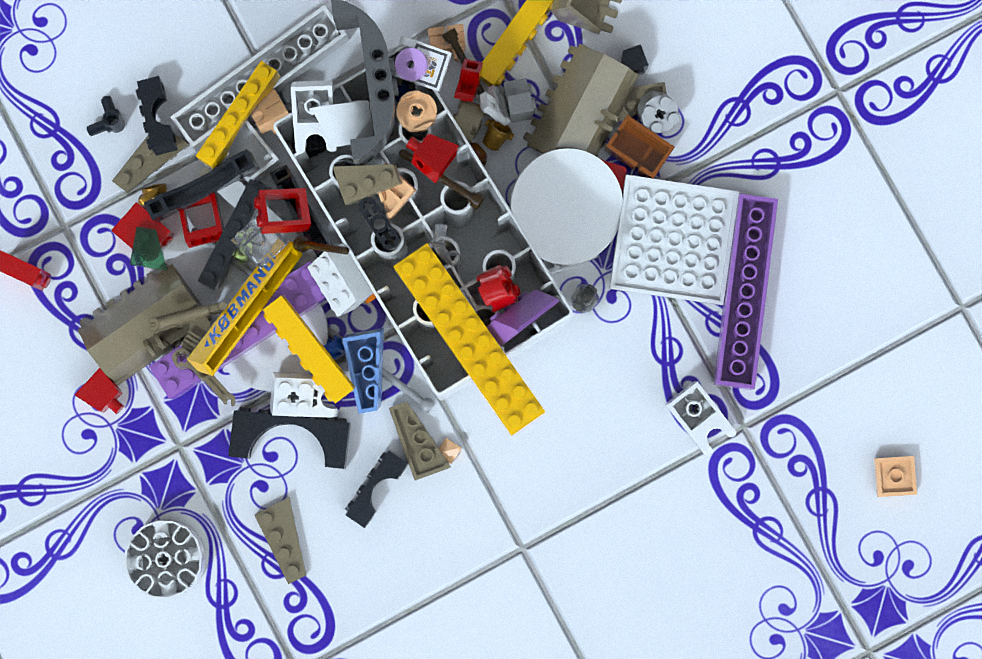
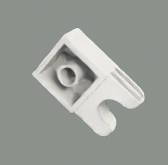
M333 80L292 82L291 99L296 152L305 151L306 139L312 134H319L325 139V135L318 127L320 126L319 121L309 110L315 107H312V104L308 102H317L316 107L334 105ZM325 140L327 150L330 152H336L337 147L330 148L327 141Z
M273 372L270 401L272 415L338 416V409L333 404L321 401L325 390L321 385L317 386L311 378L313 374ZM291 392H295L294 396L289 397V395H291Z
M697 381L691 383L665 404L707 457L712 454V448L707 441V435L711 430L718 428L729 437L736 435L735 429ZM690 404L697 405L696 412H689Z

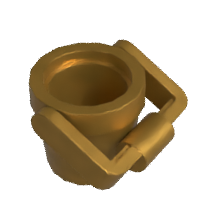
M488 119L485 124L488 129L482 142L487 148L498 151L507 139L512 140L514 134L508 125L504 126L494 119Z
M153 184L143 188V194L139 196L138 203L144 206V202L167 192L166 184Z

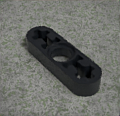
M370 197L362 199L359 203V210L382 246L388 251L397 249L400 244L399 236L377 202ZM367 202L369 205L372 203L374 204L372 206V210L375 214L378 211L380 213L374 215L371 218V220L368 219V217H371L370 212L368 210H363L365 208L364 204ZM376 219H383L385 221L383 229L378 230L374 227ZM388 228L391 230L387 232L391 238H396L393 246L385 244L387 239L384 234L382 237L379 236V234L385 233Z

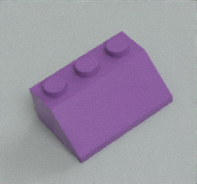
M536 289L529 294L525 291L518 297V303L503 308L505 310L503 314L500 312L496 313L490 318L491 323L486 327L498 344L502 346L557 304L559 300Z

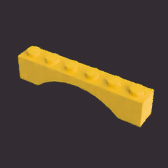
M260 61L196 154V157L212 169L221 165L248 116L272 91L281 76L277 70Z

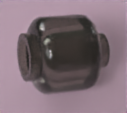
M591 284L578 286L571 296L572 307L580 313L590 312L599 301L597 289Z

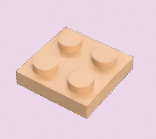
M914 456L874 458L877 497L917 495Z

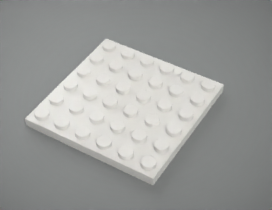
M625 175L622 195L623 205L617 231L609 289L723 305L739 191Z

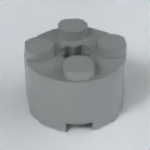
M651 91L640 98L638 109H636L638 119L652 132L657 134L666 132L678 123V106L666 93Z

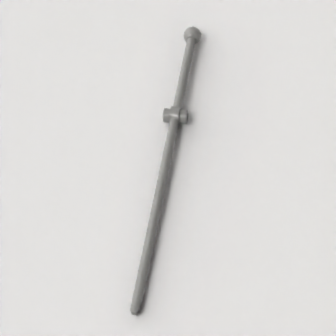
M192 228L191 232H192V231L199 230V229H197V228ZM211 242L206 245L214 250L217 243ZM233 258L232 264L250 276L254 270L239 259ZM328 327V336L334 340V335L341 337V339L343 338ZM383 368L382 377L420 404L419 407L423 412L429 413L435 405L432 399H424Z

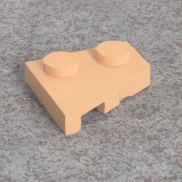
M400 174L401 185L378 194L381 202L384 204L388 219H393L416 191Z

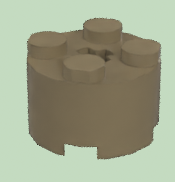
M461 100L458 105V112L453 114V118L468 142L472 143L482 126V116H486V114L481 110L479 104Z

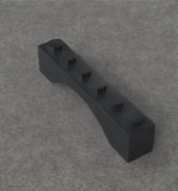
M245 149L228 158L205 175L183 186L162 193L144 202V205L151 219L160 222L260 168L253 154Z
M256 179L249 180L198 282L213 290L221 288L235 253L247 229L258 213V209L254 207V198L257 197L259 190H271V187Z

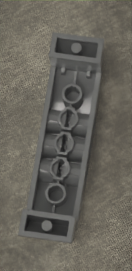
M331 0L333 20L337 31L360 28L375 135L350 139L355 166H362L369 163L382 151L394 129L396 121L395 96L399 95L396 78L392 77L396 76L393 58H389L382 32L367 13L346 1ZM383 97H388L387 100H381Z

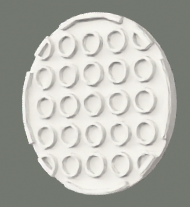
M564 148L543 153L524 167L513 185L509 208L541 259L555 264L569 265L581 263L595 257L610 244L619 228L623 197L617 178L601 159L582 150Z
M244 283L229 293L223 302L228 305ZM318 305L301 316V318L324 346L327 344L328 323L321 305ZM220 314L216 315L215 321L220 316ZM277 333L224 367L240 383L263 391H271L273 372L312 374L309 369L306 371L301 366L299 356L297 354L293 355L287 347L289 345L285 338L282 340Z

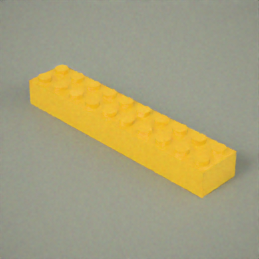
M428 243L393 266L511 436L545 413L541 404Z

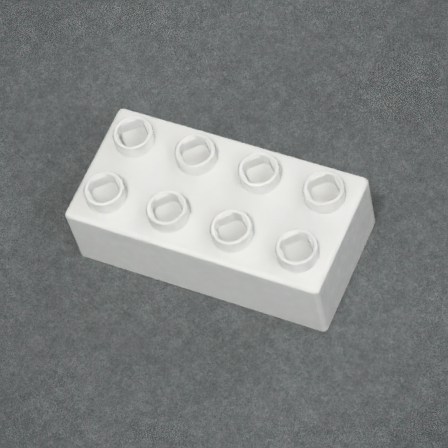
M402 46V47H400L399 49H397V50H395L394 52L390 53V54H389V58H390V59L393 58L394 64H395V59H396L397 55H398L402 50H404V49H406V48H410V47H408V46ZM365 69L334 87L335 104L368 100L371 112ZM392 76L393 78H396L397 85L400 86L402 85L403 80H405L396 76ZM410 82L409 89L421 91V93L428 94L433 98L437 107L436 121L425 131L409 132L399 123L396 114L394 129L386 146L374 159L365 164H394L397 167L398 173L416 189L393 219H388L400 239L398 248L393 251L386 250L359 210L360 201L350 205H345L333 167L355 166L351 145L337 147L336 152L325 150L323 153H319L310 159L306 151L294 153L291 146L295 142L293 113L291 112L274 123L275 132L345 247L349 248V254L439 400H445L473 383V381L393 267L426 243L433 250L485 326L491 323L490 318L498 312L503 314L505 310L501 309L497 312H492L493 307L491 305L487 306L480 295L478 287L481 286V283L476 280V277L498 265L502 267L507 266L512 274L510 278L513 284H517L521 294L525 291L529 294L536 289L559 300L557 304L504 345L500 346L509 360L568 324L573 314L570 305L437 91ZM383 97L381 100H387L388 97ZM315 101L308 102L312 104V107L317 105ZM413 107L411 114L420 116L422 109ZM427 134H432L459 146L456 157L443 174L467 190L476 193L480 192L485 196L484 201L477 210L470 206V203L467 202L468 199L440 181L434 183L412 163L399 155L401 149L414 154L412 150L406 147L411 137L422 142ZM376 194L371 196L370 198H373L377 202L378 206L386 216L387 212L383 202H381L379 198V195ZM368 202L364 204L365 208L363 210H368L371 214V217H368L369 220L374 215L380 214L379 211L376 214L373 212V203L370 205ZM376 219L374 227L378 230L383 229L385 221L383 219ZM388 228L385 233L379 234V236L382 237L384 234L387 239L385 244L393 246L396 238H391L387 232L391 231Z

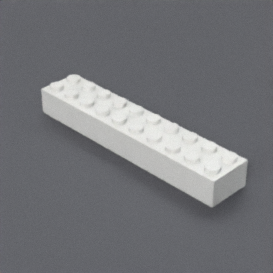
M323 5L170 118L197 152L201 149L260 61L277 70L281 76L272 91L275 89L278 93L349 41L347 34L344 30L337 31L332 14Z

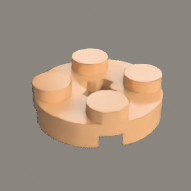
M410 91L401 97L396 114L399 123L407 131L422 132L430 128L436 121L437 107L430 95L421 93V91ZM413 107L422 109L420 116L411 114Z

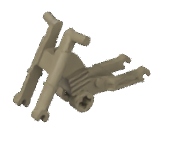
M219 302L182 312L177 311L175 314L157 319H149L148 322L154 335L178 326L190 325L188 334L180 344L182 348L177 349L172 355L174 365L181 370H193L198 378L206 383L224 405L227 404L228 400H231V406L233 407L236 403L235 396L229 393L214 375L211 376L197 371L187 360L211 328L207 318L221 314L227 308V304ZM179 355H181L182 357H184V356L186 355V362H185V363L180 362V363L178 364V362H179L178 356H179Z

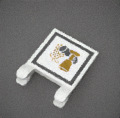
M401 36L400 44L420 50L428 60L426 74L421 79L410 82L439 92L452 53ZM414 61L409 62V68L414 67Z

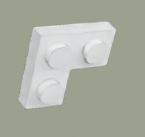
M492 85L487 88L488 93L485 91L479 95L480 107L485 114H489L496 122H500L504 126L511 123L505 95L502 91Z

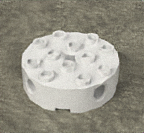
M158 520L144 525L132 536L125 549L124 567L129 581L140 592L151 598L169 599L186 593L198 583L205 569L206 552L201 538L191 527L179 521ZM162 557H168L169 561H162Z

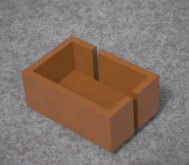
M627 115L617 129V132L614 133L606 145L604 151L632 170H635V168L639 169L637 173L641 176L654 179L675 147Z

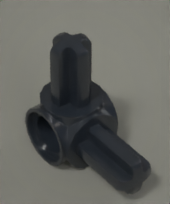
M103 96L101 103L105 113L101 121L87 126V132L90 136H95L105 131L108 133H119L125 127V121L121 117L119 110L115 109L112 97ZM117 119L114 124H111L113 120Z

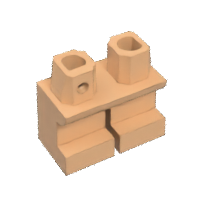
M463 24L446 26L447 32L453 28L456 29L458 33L457 41L463 52L466 51ZM445 27L427 28L430 45L451 53L453 52L454 61H459L451 44H447L442 37L445 33Z
M275 89L251 112V116L262 134L271 129L275 134L274 123L289 114Z

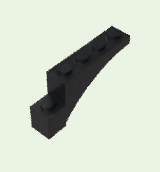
M287 164L270 173L277 189L300 188ZM284 199L292 218L298 220L295 199ZM308 203L311 225L308 231L302 232V234L310 242L333 245ZM313 250L317 258L324 252Z

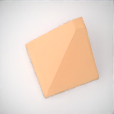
M447 438L439 447L450 464H452L462 449Z

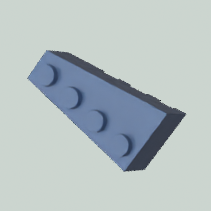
M384 328L347 334L342 338L351 382L355 386L353 391L358 414L377 411L381 406Z

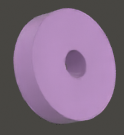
M406 48L397 55L395 69L401 78L408 81H417L426 74L428 60L420 50ZM410 61H414L413 68L408 66Z

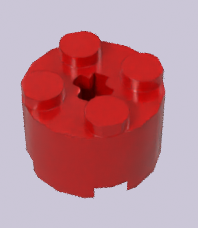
M498 265L476 277V280L481 283V286L478 287L480 295L487 306L491 305L493 307L492 312H497L516 303L518 300L517 296L521 295L517 284H513L510 278L512 274L507 266L502 267Z

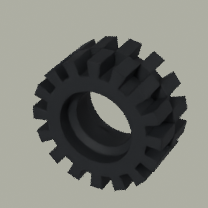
M312 134L306 139L305 151L309 159L327 150L325 139L319 134ZM294 142L291 146L294 150V153H297Z

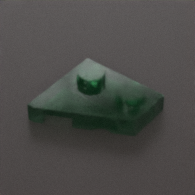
M136 227L130 265L168 271L157 230Z

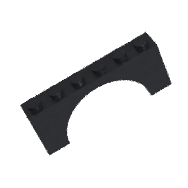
M240 407L239 411L234 410L228 457L250 459L254 445L268 430L281 425H297L305 428L317 438L324 452L325 467L346 469L351 423L346 422L347 419L335 417V421L327 420L328 417L311 419L303 416H277L270 414V410L259 409L258 413L251 412V408Z

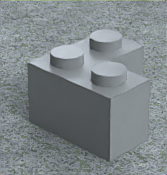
M526 78L504 82L506 104L511 123L531 120L536 109L535 98L530 96L532 95L531 84H527Z

